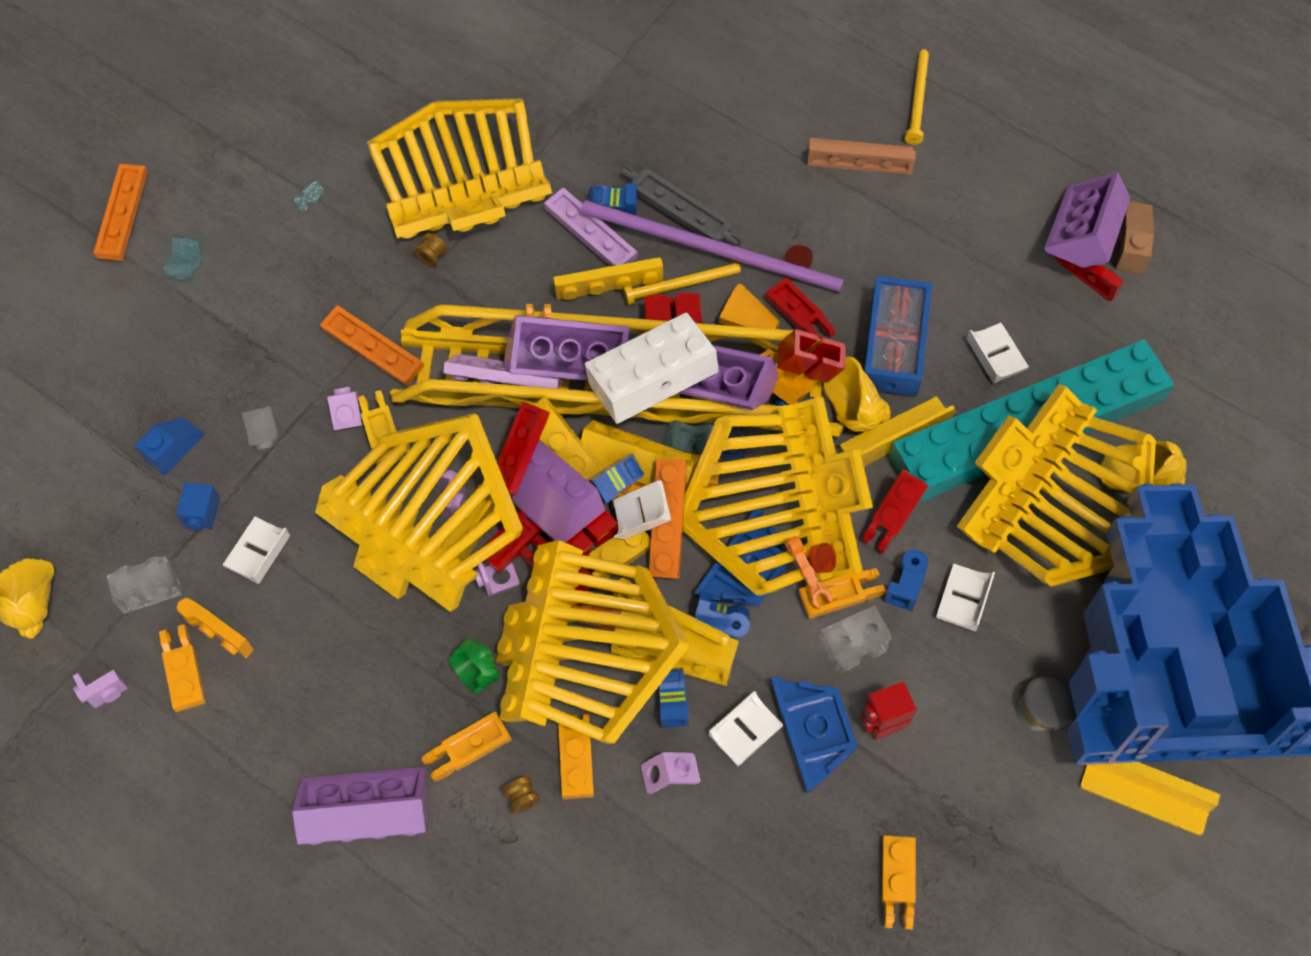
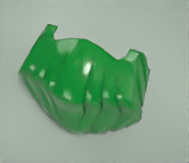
M467 637L463 643H460L452 651L453 655L449 659V663L459 679L472 693L478 694L483 688L499 681V673L494 664L495 660L490 648L476 643V641Z

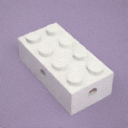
M687 312L584 363L590 387L616 424L719 372L716 349Z

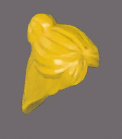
M845 357V370L828 383L823 382V391L834 407L836 419L849 430L865 432L876 428L880 423L890 419L891 410L889 404L879 396L875 385L855 358Z
M1156 441L1154 486L1174 483L1185 484L1186 459L1176 444L1168 441ZM1137 444L1116 446L1137 455ZM1105 455L1101 466L1135 483L1136 469ZM1101 479L1102 484L1106 485L1109 489L1123 491Z
M27 558L10 565L0 573V621L9 627L16 628L21 636L28 639L35 638L40 630H42L43 620L48 614L47 608L50 599L51 579L54 576V567L50 562L42 559Z

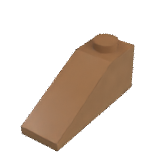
M1129 201L1121 225L1116 270L1143 274L1152 255L1154 239L1152 205Z

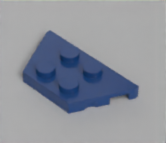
M762 508L753 510L747 520L764 516ZM773 526L737 534L728 546L777 532ZM780 544L738 557L749 564L786 552L787 549L785 545ZM716 561L694 592V597L697 599L700 598L701 591L713 594L711 601L757 607L761 605L768 595L767 593L757 596L718 561ZM789 563L758 574L766 581L781 576Z
M772 677L770 683L805 791L809 793L857 749L858 745L838 688L824 685L817 687L808 682L799 681V683L783 681L780 677Z

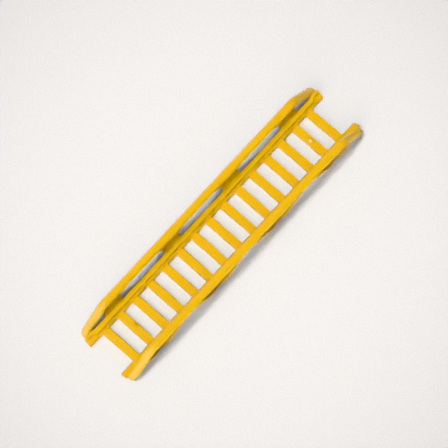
M447 304L437 305L407 320L404 330L401 329L402 347L422 348L421 361L424 367L418 373L416 384L406 389H392L390 391L392 403L404 404L407 400H414L444 406L479 405L519 409L522 401L534 405L546 396L561 415L595 414L611 416L595 392L587 391L592 389L590 386L585 385L584 391L569 390L570 379L565 378V382L559 389L508 385V383L502 382L501 384L479 383L480 379L473 378V382H465L452 379L451 374H446L445 380L430 379L435 349L450 350L449 358L456 353L462 354V351L478 352L477 357L489 358L490 353L505 355L507 337L472 335L473 330L500 320L514 321L515 315L526 316V310ZM534 311V317L543 318V312ZM551 312V319L628 326L630 330L641 335L668 322ZM456 316L482 319L468 323L463 327H453L447 322L438 319V317ZM428 322L441 327L440 332L416 331V329ZM695 323L709 342L725 337L744 338L778 353V346L766 340L782 341L793 331ZM819 381L810 391L809 398L812 396L814 398L821 397L822 381ZM677 393L651 406L650 412L644 410L632 417L666 423L698 422L715 424L718 417L727 415L779 414L778 407L780 406L762 404L754 410L698 397L697 399L680 398V393ZM829 422L832 437H840V433L842 434L843 424ZM750 426L783 432V428L780 426Z

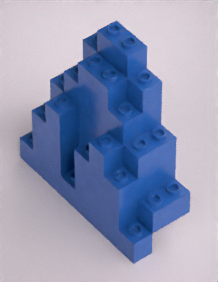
M1174 483L1154 486L1153 484L1137 486L1127 501L1131 516L1116 518L1106 533L1114 567L1104 580L1105 584L1100 587L1083 613L1091 647L1081 660L1082 664L1069 681L1077 717L1069 726L1067 732L1075 765L1311 756V645L1304 647L1284 580H1270L1266 577L1253 580L1234 516H1221L1220 514L1204 516L1196 485Z

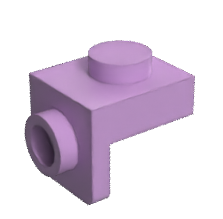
M350 387L333 389L334 395L327 397L333 429L339 430L363 425L358 402V391L351 392Z
M445 470L436 485L445 489L457 473ZM465 484L442 511L443 517L450 518L465 502Z
M114 670L90 684L79 673L73 675L77 683L73 687L77 697L82 703L88 701L94 708L116 700L123 691L128 689L124 680Z

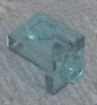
M174 235L172 238L173 253L163 265L164 275L175 276L180 279H191L202 263L200 240L198 238Z
M674 420L668 426L666 446L685 453L702 455L713 426L707 424L701 428H696Z

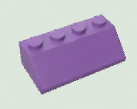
M1119 172L1068 186L1045 245L1047 253L1080 267L1099 266L1110 260L1130 201V196Z
M515 315L507 337L504 367L512 374L588 380L584 363L628 342L629 327Z
M713 345L717 353L719 372L679 392L689 396L754 410L769 401L779 376L772 358Z
M540 440L517 494L509 492L513 505L521 510L553 541L560 540L566 543L605 511L598 489Z
M426 766L301 778L292 809L297 844L308 843L310 845H317L328 841L340 840L342 842H349L360 838L372 837L374 839H381L392 835L404 834L406 836H413L426 832L428 819Z

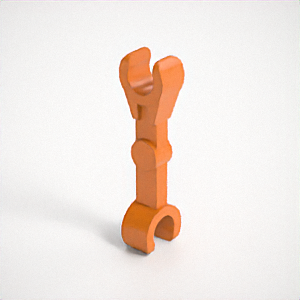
M795 536L786 540V549L794 557L801 575L808 585L811 605L816 609L821 608L817 602L818 594L824 595L828 604L831 603L832 595L818 582L814 569L810 566L803 552L804 547L800 538Z

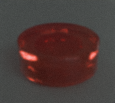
M794 245L787 250L785 262L808 269L811 267L813 253L807 246Z
M828 543L815 544L810 548L809 563L816 573L831 572L836 566L835 551Z

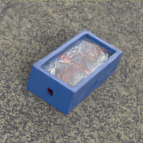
M876 276L863 371L875 385L877 391L911 396L918 395L923 374L932 283Z

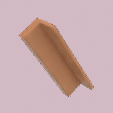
M810 138L807 166L912 175L916 151L910 146Z

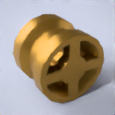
M426 233L423 237V243L417 245L413 252L423 264L435 267L439 262L438 258L445 255L448 247L438 236Z
M530 776L518 778L502 789L504 797L509 798L511 802L510 809L512 814L525 812L541 801L538 793L533 792V782Z

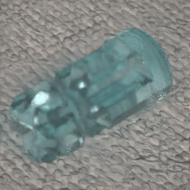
M314 180L302 191L303 197L296 196L293 202L299 210L305 211L308 208L306 203L313 204L325 193V190Z

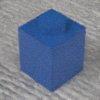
M184 482L176 515L182 524L190 530L212 529L220 496L213 485Z

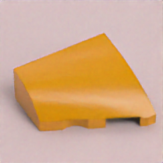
M739 283L733 290L719 317V323L728 326L778 329L780 326V321Z
M770 349L760 354V356L773 359L779 377L772 392L789 405L801 401L819 382L818 380L805 377L804 372L798 375L778 369V353Z

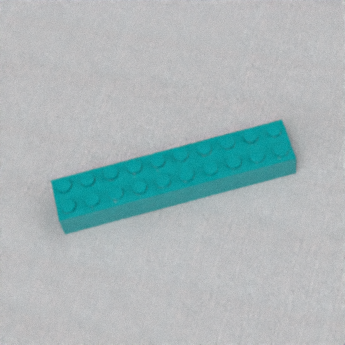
M1143 339L894 441L889 458L899 475L905 469L929 484L928 489L919 502L921 503L985 476L986 474L975 464V461L1009 415L1015 417L1028 428L1058 384L1066 386L1083 404L1094 407L1097 412L1093 417L1109 422H1115L1165 401L1175 384L1147 341ZM1085 427L1082 432L1086 434L1095 429Z

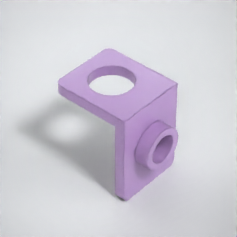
M481 562L477 565L478 569L474 570L478 573L476 581L479 588L485 586L488 597L517 587L520 584L512 563L505 568L510 573V579L505 584H497L493 580V575L496 571L491 566L484 568Z
M662 752L641 765L648 794H653L669 784H698L701 782L696 758L693 753ZM655 765L659 768L660 772L657 783H654L651 779V770Z

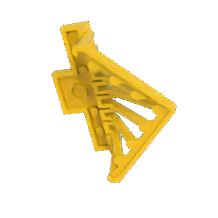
M522 99L434 101L367 141L370 154L391 200L386 205L397 238H412L418 232L427 229L429 231H436L450 223L453 231H468L474 227L473 225L480 223L492 224L499 221L501 217L506 216L504 207L512 209L518 207L521 202L528 200L540 201L546 195L552 194L550 183L544 176L541 161L533 160L527 115ZM495 113L506 162V169L502 171L499 168L485 114ZM506 113H516L523 164L517 166ZM453 114L473 179L468 180L464 173L444 115ZM464 114L475 115L490 172L488 175H485L481 169ZM432 118L435 119L457 182L456 184H451L428 122ZM418 127L420 128L441 188L436 189L429 176L413 130ZM404 137L424 193L420 194L417 192L397 140ZM387 146L407 193V198H401L381 152Z
M1058 384L1028 428L1017 418L1010 415L1003 422L975 461V464L991 479L957 525L975 544L993 553L998 549L1050 587L1108 571L1114 567L1109 544L1050 504L1039 491L1043 490L1104 534L1107 533L1112 524L1064 492L1050 478L1051 474L1119 517L1131 516L1129 508L1073 474L1061 460L1065 459L1132 495L1137 486L1153 484L1156 440L1148 433L1093 417L1097 410L1092 406L1083 404L1066 386ZM1085 427L1134 441L1137 443V455L1088 436L1082 431ZM1077 443L1132 466L1136 469L1135 483L1077 453L1071 446ZM1030 504L1102 553V555L1094 557L1090 552L1037 517L1028 506ZM1021 519L1080 561L1070 563L1068 559L1062 557L1022 529L1018 520ZM1008 534H1011L1056 566V568L1047 570L1008 542Z
M823 397L778 407L779 414L727 415L718 417L685 494L683 531L757 596L774 592L804 580V577H802L800 569L766 581L758 574L794 562V557L788 551L749 564L745 563L738 556L783 544L786 540L798 536L800 539L807 537L808 543L803 546V552L806 557H812L810 566L814 569V574L818 581L863 572L850 513L873 508L860 449L836 454ZM780 426L783 428V433L728 438L732 427ZM776 445L787 446L788 452L717 463L721 452L724 450ZM783 464H791L792 468L791 470L707 487L712 475ZM795 482V489L697 511L702 500ZM799 500L800 504L798 508L711 529H706L699 523ZM803 519L804 525L728 547L719 540Z
M475 413L390 432L382 436L379 444L345 477L340 475L322 486L315 510L316 514L359 545L353 565L354 568L396 599L406 594L410 582L450 612L459 606L465 586L477 578L478 573L473 568L518 538L523 530L481 421ZM453 433H457L451 441ZM437 437L430 445L431 438ZM469 439L473 449L471 458L464 464L414 527L420 506L464 443ZM415 442L414 445L410 448V443ZM450 443L399 515L403 501L444 446ZM394 448L384 458V460L369 474V476L359 486H357L356 481L360 479L387 451ZM426 448H428L426 452L423 454V456L420 458V460L417 462L415 467L412 469V471L409 473V475L406 477V479L403 481V483L400 485V487L397 489V491L394 493V495L391 497L389 502L386 504L387 495L391 492V490L395 487L399 480L404 476L408 469L413 465V463L417 460L421 453ZM405 454L401 461L396 465L392 472L387 476V478L371 496V489ZM480 467L484 477L482 485L429 538L434 521L474 471ZM491 494L495 504L494 510L446 550L442 548L446 538ZM501 520L505 529L503 534L463 561L458 559L460 553Z
M560 540L538 545L533 558L534 567L532 575L527 584L526 602L508 606V610L504 615L505 624L502 637L497 645L496 663L504 666L511 665L507 673L508 682L505 694L501 700L499 719L509 723L529 721L545 726L548 718L606 744H614L686 652L689 645L648 569L642 566H629L582 555L583 550ZM583 567L632 578L637 584L578 573V571ZM582 585L632 595L637 598L644 597L646 602L578 591L575 588ZM583 603L638 612L648 616L653 614L656 620L571 608V606ZM582 621L646 630L657 634L663 633L665 638L568 626L567 623ZM580 639L662 650V653L655 661H645L565 646L563 642ZM572 659L645 673V675L637 685H632L558 664L559 661ZM555 679H564L628 697L619 708L612 707L554 686ZM551 699H556L609 718L610 720L601 729L552 707L550 702Z

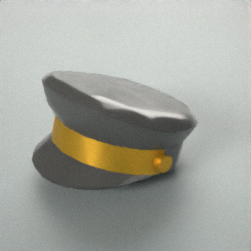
M1040 677L1032 680L1016 704L1018 720L1023 726L1033 731L1058 730L1064 727L1076 715L1070 688L1060 680L1052 677Z

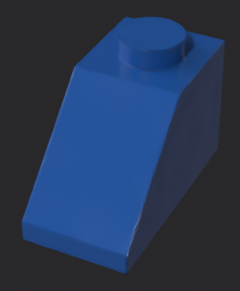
M182 417L155 424L134 446L148 464L165 476L204 436V433Z

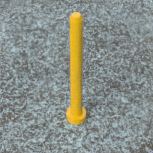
M922 49L918 55L910 129L905 133V141L910 145L921 144L924 133L920 128L929 52L926 49Z
M734 263L634 289L629 285L623 287V294L626 304L629 306L635 304L636 299L738 274L741 268L739 264Z
M624 577L618 580L622 582L631 583L630 580ZM613 592V595L615 597H627L629 599L646 602L644 597L637 598L632 595ZM668 605L677 623L723 646L730 643L731 638L728 634Z

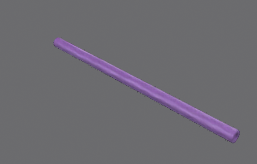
M587 200L584 201L582 207L583 214L839 293L844 279Z

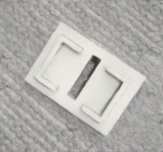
M1002 323L977 332L969 331L967 341L993 384L1029 368ZM1006 347L1008 349L1007 351L992 356L990 358L987 356Z
M660 480L613 500L618 519V533L614 535V538L628 539L671 521L663 483ZM639 498H640L641 505H642V509H643V514H644V518H645V523H644L643 516H642V512H641V507H640V503H639Z
M254 517L223 563V566L259 584L291 535L286 528H278ZM250 544L267 552V555L263 556L247 548L246 545Z
M953 563L936 618L976 632L995 572L982 573ZM952 591L979 600V604L952 595Z
M754 691L709 731L708 736L739 767L780 730L783 724L762 703ZM738 718L757 739L752 741L734 720Z

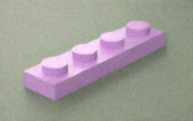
M564 187L544 203V208L609 266L632 263L638 258V252L601 219L583 214V204Z

